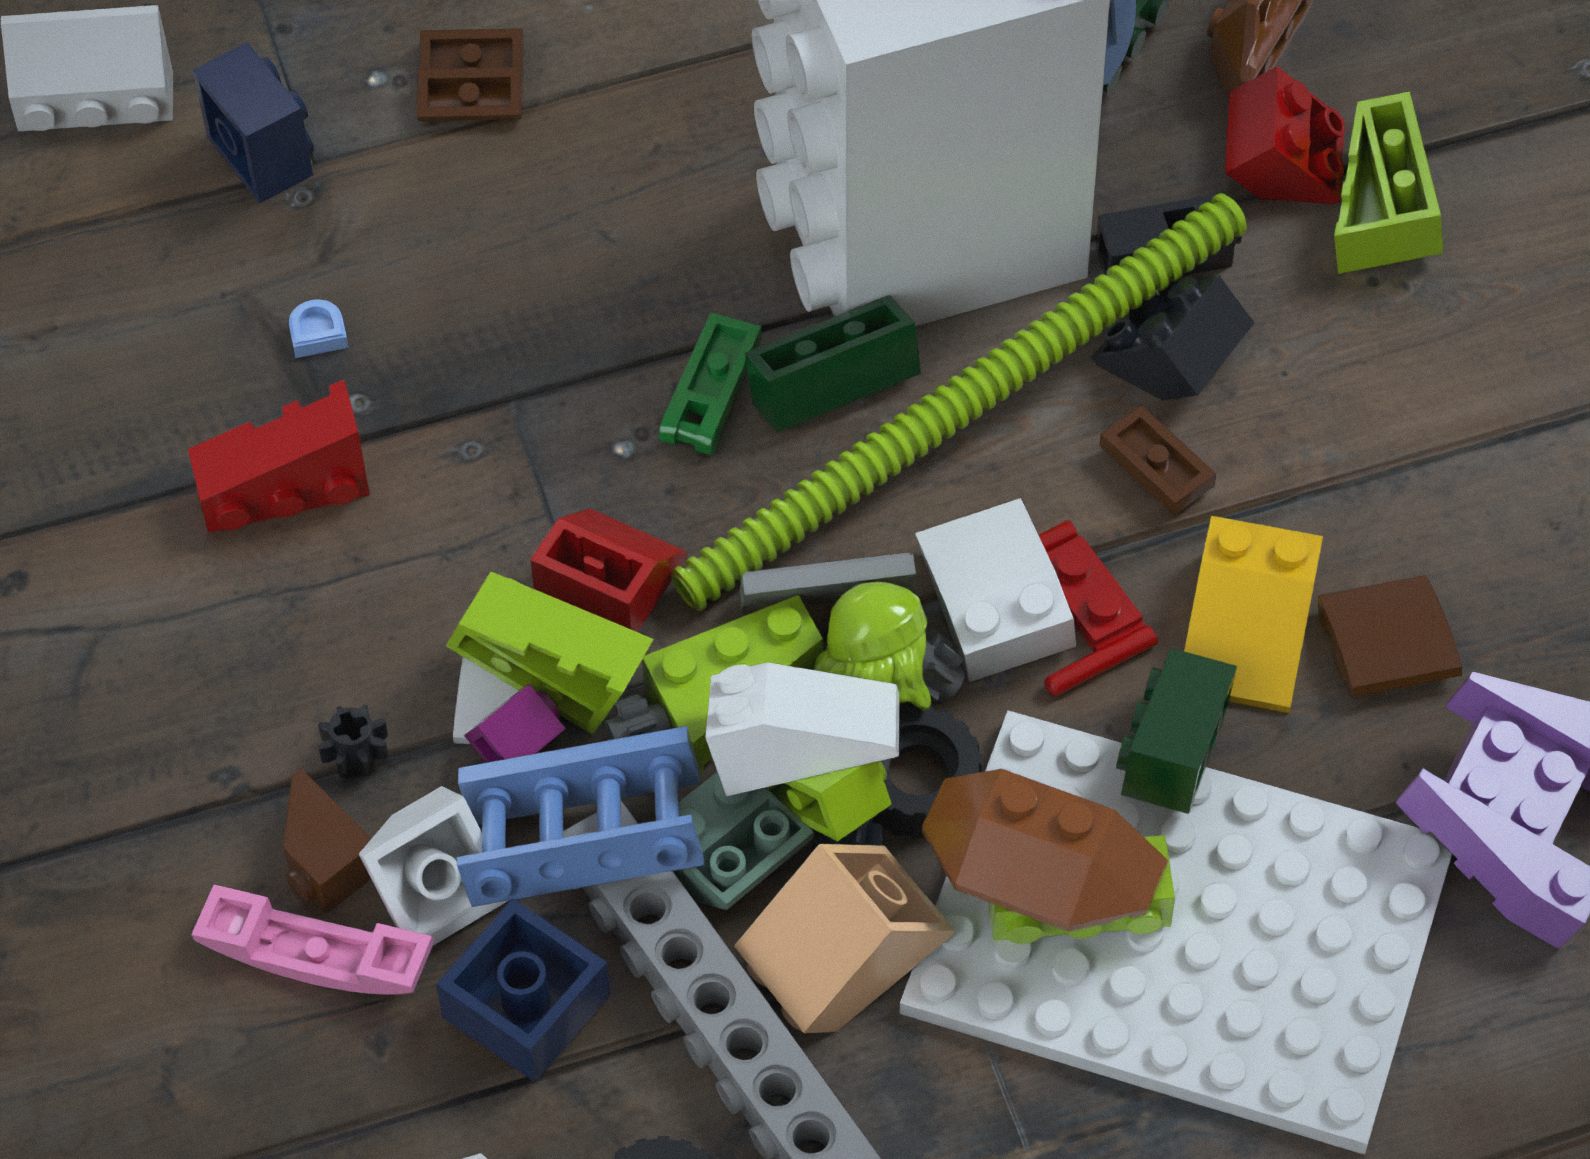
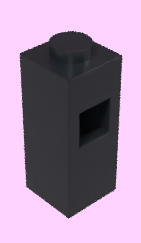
M1216 194L1098 215L1095 249L1104 275H1107L1110 267L1114 265L1120 266L1123 258L1127 256L1133 257L1136 249L1140 247L1146 248L1149 240L1153 238L1159 239L1160 233L1164 230H1172L1174 223L1179 220L1185 221L1187 214L1193 211L1198 212L1200 205L1206 202L1211 203L1212 197ZM1234 236L1232 243L1227 246L1221 245L1219 252L1214 255L1208 254L1205 262L1201 264L1195 263L1192 271L1188 273L1182 272L1181 276L1232 267L1235 244L1241 243L1242 236Z

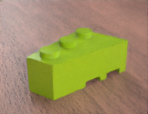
M490 572L445 646L517 690H521L530 684L536 692L538 690L543 691L556 704L560 716L593 735L623 694L654 639L520 584L511 578Z

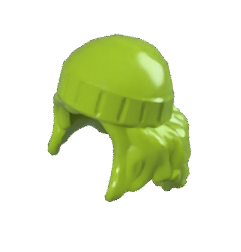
M889 582L863 583L847 590L841 595L831 610L827 634L828 646L825 651L817 656L814 670L896 684L899 691V703L910 702L924 711L928 710L931 705V697L923 680L922 668L926 651L925 629L927 619L918 596L907 588Z

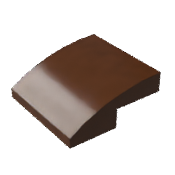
M523 28L420 30V69H418L417 93L418 121L522 119L524 76Z
M1426 575L1318 595V615L1335 645V665L1352 697L1462 676V664L1451 629L1437 595Z

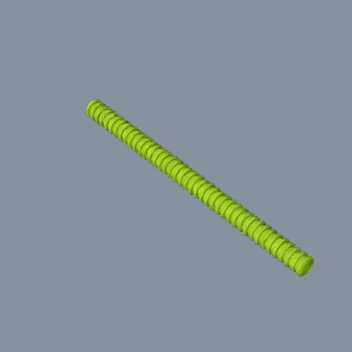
M1216 194L1212 197L1211 203L1206 202L1200 205L1198 212L1193 211L1187 214L1185 221L1179 220L1174 223L1172 230L1166 229L1161 232L1159 239L1153 238L1149 240L1146 248L1140 247L1136 249L1133 257L1127 256L1123 258L1120 266L1114 265L1110 267L1107 275L1101 274L1094 279V285L1091 283L1084 285L1081 288V294L1077 292L1068 296L1067 303L1060 302L1055 305L1054 312L1047 311L1042 314L1041 321L1034 320L1030 322L1027 328L1028 331L1021 329L1015 333L1014 340L1011 338L1004 340L1001 343V349L996 347L988 351V359L985 357L978 358L974 362V368L968 366L961 370V377L955 375L949 378L947 387L944 385L936 387L934 389V396L927 394L921 398L920 405L916 403L911 404L907 407V415L903 413L895 415L893 424L887 422L880 426L879 434L876 432L869 433L866 436V443L859 441L853 444L852 453L843 451L839 454L838 462L831 460L825 464L824 472L816 470L811 473V481L803 479L798 482V490L788 489L783 494V500L776 498L770 502L769 510L761 508L756 511V519L746 518L742 521L741 529L733 527L728 531L727 539L718 537L714 540V548L704 547L700 550L699 558L691 556L686 559L685 568L681 566L673 568L672 581L680 596L690 607L698 611L703 610L707 606L706 600L716 601L721 597L720 590H732L735 587L734 581L737 579L741 582L742 575L745 572L761 570L763 568L762 561H774L777 558V551L784 553L790 549L791 541L800 543L804 540V532L814 533L818 530L819 522L826 524L832 520L833 512L836 514L843 513L846 510V503L853 505L859 502L860 493L863 495L872 493L874 489L873 484L878 486L885 484L888 474L891 476L898 475L901 472V465L908 467L914 463L915 455L917 457L925 456L928 454V446L932 448L938 447L942 443V437L948 439L955 435V428L964 429L967 427L969 418L972 420L980 418L983 413L982 409L991 410L996 406V400H1006L1010 394L1009 390L1012 392L1019 391L1023 386V381L1026 383L1032 382L1036 379V372L1040 374L1045 373L1049 370L1050 363L1057 364L1062 361L1063 354L1070 355L1075 352L1076 344L1079 346L1085 345L1089 342V335L1093 337L1098 336L1102 333L1103 326L1108 328L1115 324L1116 317L1124 318L1127 316L1129 308L1137 309L1143 302L1142 299L1149 300L1153 298L1156 290L1162 291L1166 289L1169 281L1175 282L1179 280L1182 272L1188 273L1194 269L1195 263L1201 264L1205 262L1208 254H1216L1220 251L1221 245L1227 246L1233 242L1234 236L1240 237L1246 233V218L1239 205L1225 194Z

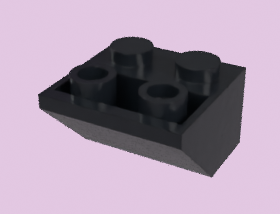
M1219 274L1199 278L1188 276L1177 282L1169 283L1168 287L1162 291L1156 290L1153 298L1149 300L1142 299L1143 302L1140 307L1130 309L1127 316L1107 329L1103 336L1105 341L1091 358L1100 368L1162 401L1198 396L1252 327L1254 321Z

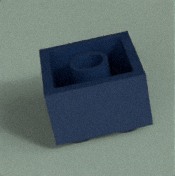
M246 42L193 69L207 138L259 204L313 176L309 153L314 151V145L305 129L303 121L308 118L306 106L295 90L288 92L284 88L275 65L268 57L261 59L249 43Z
M513 898L436 983L442 1018L534 1082L539 1079L611 995L607 962Z

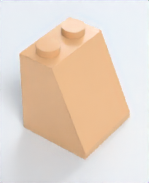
M819 844L737 941L734 947L748 963L746 967L751 977L762 986L768 988L781 1004L782 1015L789 1024L803 1033L837 1032L947 941L955 932V929L885 846Z

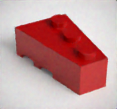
M344 379L330 385L331 395L304 407H301V404L296 400L281 407L283 416L258 428H254V425L249 421L188 449L208 533L223 529L235 530L248 523L274 517H290L298 514L300 511L329 504H345L355 498L370 495L359 432Z

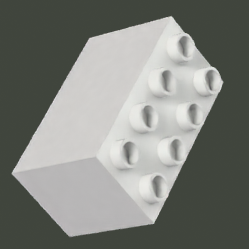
M758 0L764 16L768 20L774 18V23L753 28V51L758 71L766 90L769 93L776 92V95L756 100L754 102V114L764 152L770 163L777 164L757 170V187L762 208L771 229L777 231L795 226L803 246L791 249L790 259L800 299L808 312L830 306L835 317L890 295L914 320L915 325L918 326L1087 278L1110 0Z

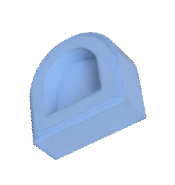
M319 299L310 300L298 305L291 313L289 328L296 358L349 348L342 314L333 303Z

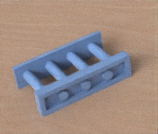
M684 726L458 768V785L462 796H464L477 824H482V853L457 857V867L471 907L509 901L512 898L520 899L704 865V855L692 815L679 817L678 788L700 784L699 765L688 727ZM655 792L656 821L621 827L620 798ZM597 803L598 832L563 838V809ZM539 813L540 842L505 848L506 819Z

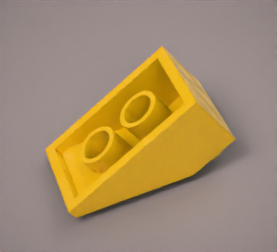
M1211 516L1184 652L1237 666L1230 702L1290 713L1323 536Z

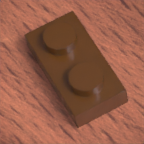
M1142 405L1100 434L1099 446L1173 515H1176L1215 486L1216 473Z

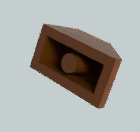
M299 769L292 775L283 844L289 869L285 874V878L291 889L300 899L307 902L312 898L326 913H329L371 880L359 856V853L371 838L302 769Z

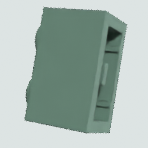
M715 772L679 802V817L692 815L704 855V865L675 870L673 873L695 902L727 910L814 838V832L766 788L726 796L719 774Z

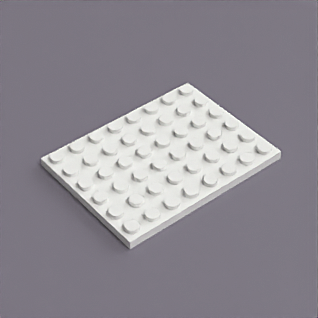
M1007 711L985 771L1004 769L1115 809L1143 837L1165 835L1175 894L1171 927H1161L1147 934H1135L1128 930L1101 932L1094 937L1077 939L1069 935L1041 937L1030 943H1014L1009 940L993 941L988 902L955 890L946 876L935 907L955 929V932L947 941L912 969L900 1001V1014L1365 1155L1452 853L1431 831L1426 835L1420 828L1208 767H1206L1189 814L1121 795L1125 771L1116 769L1122 743Z

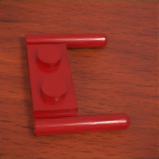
M1066 520L1038 535L1059 579L1074 618V627L1093 653L1045 678V689L1052 696H1059L1158 644L1157 636L1149 625L1144 624L1141 613L1082 536L1078 537L1076 528L1070 520Z

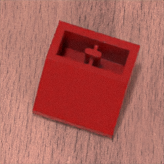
M1277 66L1229 92L1225 173L1259 199L1335 204L1342 200L1345 119L1336 109L1329 107L1312 94L1302 82L1296 81Z
M589 508L560 517L555 522L530 559L533 587L544 594L639 632L670 585L672 569L676 566H682L687 559V551Z

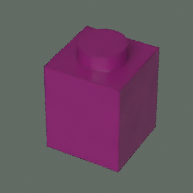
M528 684L512 695L464 734V736L485 763L536 754L566 728L558 720L560 712L553 700L543 691L538 690L536 692Z

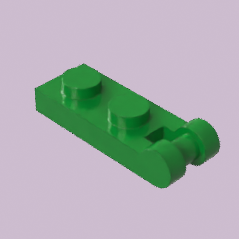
M710 313L661 422L659 441L675 446L681 441L695 445L696 452L713 456L720 440L722 428L747 374L745 352L759 347L762 340L761 326ZM689 412L704 416L701 425L686 421Z

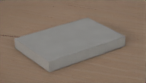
M909 552L745 572L742 575L739 589L741 612L761 610L797 595L800 596L803 604L837 601L842 594L852 587L870 582H889L909 589L916 575L913 554L910 555Z

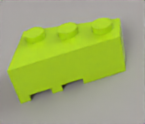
M1410 91L1357 102L1348 153L1349 163L1346 181L1343 182L1341 193L1342 204L1334 234L1338 274L1443 254L1441 213Z
M797 595L645 655L642 659L644 692L651 705L657 702L662 704L672 729L688 727L701 774L704 772V765L713 758L706 741L711 676L720 674L725 669L735 665L754 666L767 662L814 670L815 660L823 652V638L800 596Z

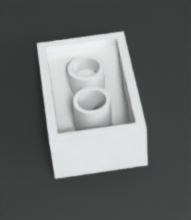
M1021 498L915 533L955 646L959 648L958 654L964 658L962 665L969 682L1076 647L1074 618L1055 569Z
M768 662L754 666L735 665L725 669L720 674L712 675L706 741L726 796L899 757V691L897 685Z

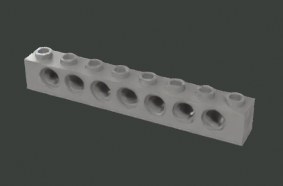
M620 799L621 827L638 824ZM597 812L564 830L563 838L598 832ZM673 871L582 887L591 900L588 903L589 909L599 928L605 934L613 931L622 943L620 953L630 972L636 978L642 975L646 977L654 989L651 992V996L662 1017L668 1023L676 1020L685 1032L686 1036L683 1037V1041L693 1061L700 1068L709 1066L719 1080L716 1082V1089L727 1109L734 1115L741 1111L752 1127L749 1129V1136L763 1159H881ZM648 915L661 918L653 924L637 922L641 917ZM678 959L689 960L693 963L683 969H675L668 966L669 963ZM708 1004H719L725 1007L723 1011L716 1014H706L699 1010ZM740 1049H751L758 1053L757 1056L748 1060H740L732 1056L735 1051ZM776 1094L785 1095L792 1099L783 1106H771L764 1102L766 1098ZM806 1141H817L825 1146L822 1151L813 1154L802 1152L797 1147Z

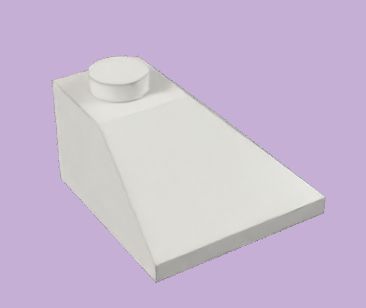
M443 786L391 815L359 853L395 926L432 936L434 940L433 946L507 902L503 901L471 907L457 867V857L482 853V832L464 796Z

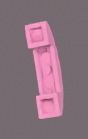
M213 885L191 934L194 941L214 951L270 973L332 989L383 995L413 993L434 944L433 937L430 935L380 923L376 924L372 933L275 910L272 908L268 897L218 885Z

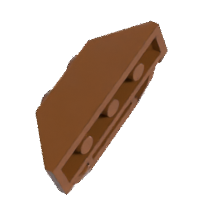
M1228 0L1229 3L1225 9L1218 7L1215 10L1207 30V36L1213 38L1210 60L1228 98L1230 91L1275 68L1315 0Z
M1004 769L944 779L922 825V834L928 844H931L939 863L955 890L1068 932L1110 923L1126 916L1134 918L1146 915L1168 864V860L1115 809Z

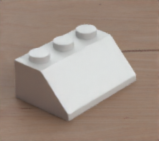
M158 5L1 16L8 95L18 131H45L48 129L98 127L101 125L129 123L146 124L173 120V70Z

